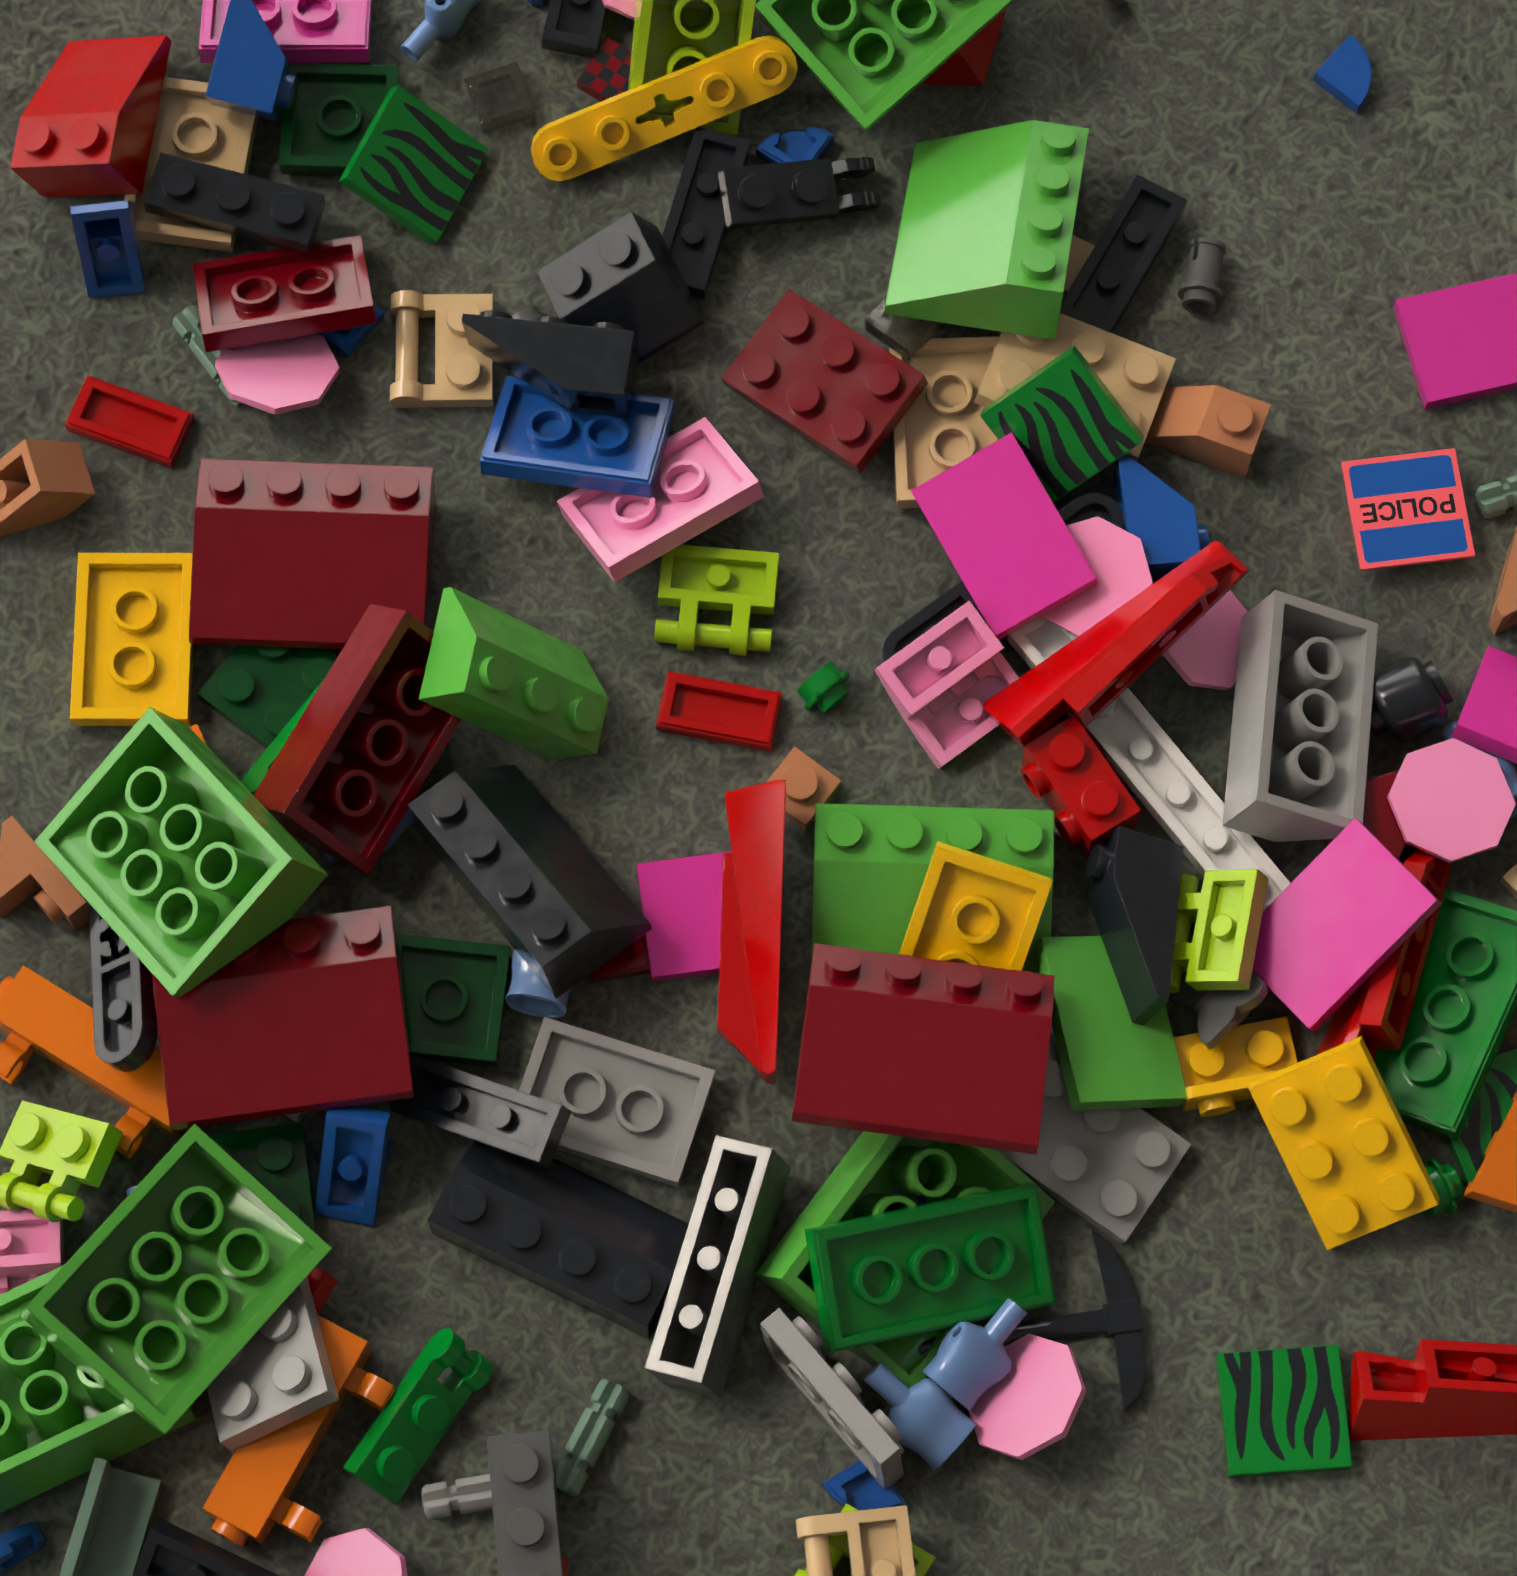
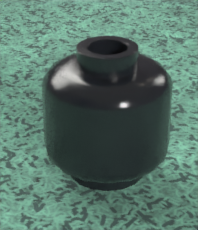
M1407 657L1374 675L1371 724L1378 736L1389 730L1395 740L1406 743L1446 721L1448 717L1446 705L1454 700L1432 661L1423 665L1416 657Z

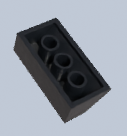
M516 765L455 770L408 804L419 832L426 843L556 999L652 929L650 922Z
M477 1142L471 1145L455 1166L428 1218L432 1234L649 1339L662 1313L689 1223L554 1158L548 1168Z

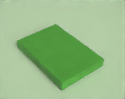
M1101 936L1041 937L1033 948L1039 974L1055 976L1051 1025L1071 1111L1179 1107L1187 1099L1186 1087L1166 1005L1144 1026L1132 1023Z

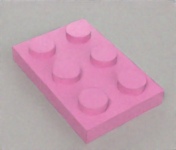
M704 417L668 437L651 498L578 488L557 500L564 519L615 583L762 499L764 495L758 479L707 418Z

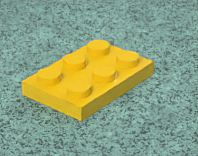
M78 553L70 720L73 726H134L149 707L190 726L194 644L189 643L192 553Z
M937 841L899 954L1022 971L1052 886V879Z
M1362 1036L1251 1082L1249 1091L1327 1250L1438 1205L1440 1197Z

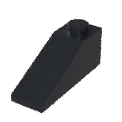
M1118 826L1102 844H1096L1089 854L1085 869L1086 877L1091 879L1089 905L1132 1023L1144 1026L1169 1001L1184 846Z

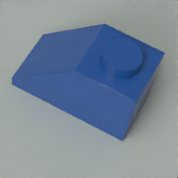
M230 0L205 97L211 105L277 122L280 109L289 110L296 90L297 76L289 75L291 66L253 1Z
M1130 456L1118 458L1114 482L1117 503L1123 515V530L1142 540L1152 580L1156 582L1209 545L1206 524L1197 525L1195 506Z

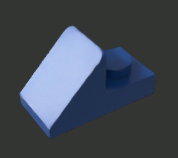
M126 200L71 206V218L88 298L145 292L144 270L136 235L135 203Z
M359 1106L328 1109L325 1120L315 1215L374 1226L393 1145V1140L388 1139L391 1113Z

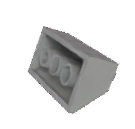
M1274 590L1241 618L1222 826L1273 842L1335 839L1354 818L1363 823L1378 623L1278 590Z

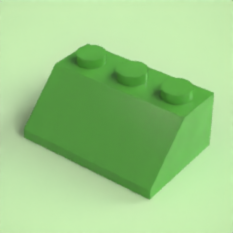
M452 587L443 588L419 700L548 759L556 760L597 754L609 698L583 651Z

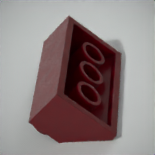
M370 604L254 793L258 801L289 834L369 875L407 812L408 804L416 797L462 720L419 700L434 631L407 610Z

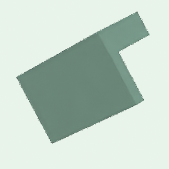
M95 1457L59 1576H133L150 1530L163 1482L113 1468L107 1460Z

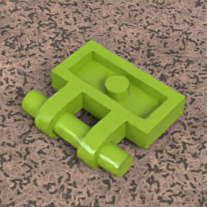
M681 544L662 555L658 605L680 607L679 621L656 619L654 642L677 644V650L695 651V646L726 648L729 649V655L747 656V650L770 652L772 629L749 626L751 613L774 615L779 553ZM698 610L732 612L731 626L697 623Z
M1205 870L1201 893H1197L1199 879L1196 876L1181 874L1169 993L1179 992L1182 973L1187 972L1185 982L1196 991L1249 990L1269 879L1260 870ZM1191 923H1195L1192 943H1188Z
M22 1100L0 1148V1157L13 1164L10 1172L3 1173L0 1176V1207L13 1211L28 1208L33 1210L38 1218L55 1223L62 1219L78 1221L84 1212L83 1200L75 1197L81 1183L97 1188L100 1187L123 1132L110 1123ZM41 1173L52 1175L49 1183L42 1184L40 1187L36 1186Z

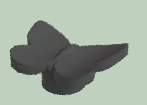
M1185 972L1182 973L1179 992L1169 993V1001L1180 1006L1194 1007V1010L1199 1012V1037L1208 1050H1211L1221 1043L1247 1017L1251 1009L1258 1006L1265 999L1268 989L1265 982L1252 973L1249 990L1196 991L1185 982L1187 973Z

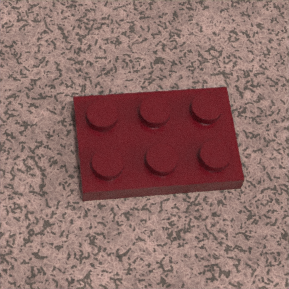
M361 235L313 243L310 254L281 248L193 263L201 331L206 352L238 349L246 345L281 339L291 340L310 334L334 330H349L357 326L377 323Z
M788 289L721 378L724 385L859 474L862 473L928 385L924 374Z

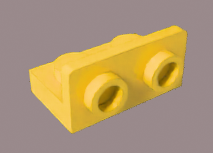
M1287 1017L1238 1025L1221 1043L1211 1050H1208L1202 1043L1199 1033L1173 1037L1186 1087L1187 1099L1182 1104L1183 1111L1199 1109L1200 1116L1202 1117L1222 1115L1235 1110L1234 1102L1253 1099L1249 1091L1251 1082L1298 1063Z

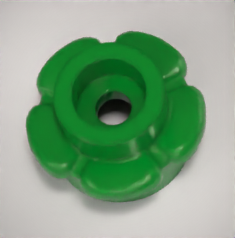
M832 661L815 671L797 689V693L806 702L804 709L813 711L818 707L823 714H826L836 707L850 693V690L844 685L850 678V672L846 670L842 673Z
M1433 1158L1426 1160L1424 1166L1440 1199L1437 1206L1425 1210L1424 1213L1429 1217L1444 1211L1448 1215L1456 1213V1200L1463 1197V1187L1458 1174L1449 1164L1442 1166Z

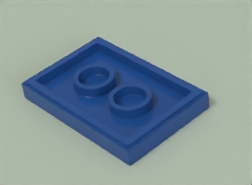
M506 376L481 455V474L651 498L675 414L674 399L633 393L629 418L572 412L523 379Z

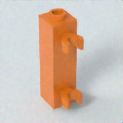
M24 965L15 978L8 976L0 983V1030L9 1035L0 1044V1079L13 1086L24 1071L30 1056L35 1051L128 1109L127 1113L114 1126L123 1132L115 1150L130 1160L136 1156L153 1125L175 1139L178 1137L182 1129L171 1130L169 1124L160 1049L155 1047L150 1059L136 1070L130 1072L118 1071L101 1061L96 1055L92 1007Z
M318 1314L339 1400L235 1450L204 1504L203 1510L209 1517L215 1520L210 1530L239 1547H243L248 1538L263 1545L275 1523L301 1539L312 1543L323 1524V1520L311 1510L290 1501V1495L348 1393L381 1412L395 1392L393 1389L394 1385L363 1370L365 1363L372 1353L368 1341Z

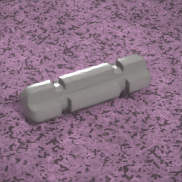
M490 1474L456 1479V1485L447 1486L446 1481L426 1484L422 1487L421 1495L424 1513L429 1519L452 1516L451 1511L460 1510L461 1514L493 1509Z

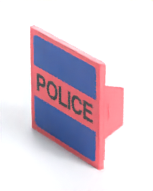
M1455 448L1341 462L1360 572L1475 557Z

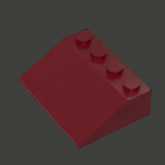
M200 459L194 510L189 643L343 649L370 604L407 610L426 625L436 516L433 467Z
M391 906L289 919L180 998L172 996L152 974L171 1130L191 1128L194 1124L200 1127L414 1098L400 949Z
M814 943L791 1121L1037 1155L1051 1033L1055 976Z

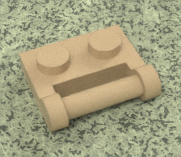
M402 290L391 294L390 313L396 317L395 382L390 385L389 403L395 408L493 407V360L468 344L461 322L463 313L479 315L482 311L493 310V294H422L412 290ZM435 317V384H421L418 382L419 318Z
M907 1505L808 1516L795 1520L797 1539L804 1540L808 1576H833L829 1537L846 1534L852 1576H916Z

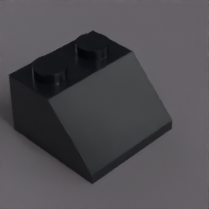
M633 212L624 215L537 270L539 278L559 318L566 320L571 325L593 327L598 322H611L623 326L626 330L634 331L639 350L638 364L705 323L658 227Z

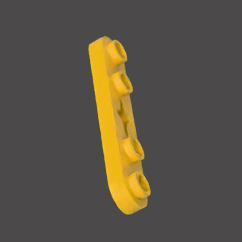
M767 35L747 41L546 124L533 137L531 145L533 163L540 174L555 181L569 180L780 94L789 88L796 78L798 69L796 56L789 45L778 37ZM659 94H664L668 101L680 100L687 96L693 97L691 102L681 103L680 106L672 110L674 119L670 122L663 123L660 116L647 117L642 119L643 122L641 123L636 122L637 117L648 113V111L656 107L654 97Z

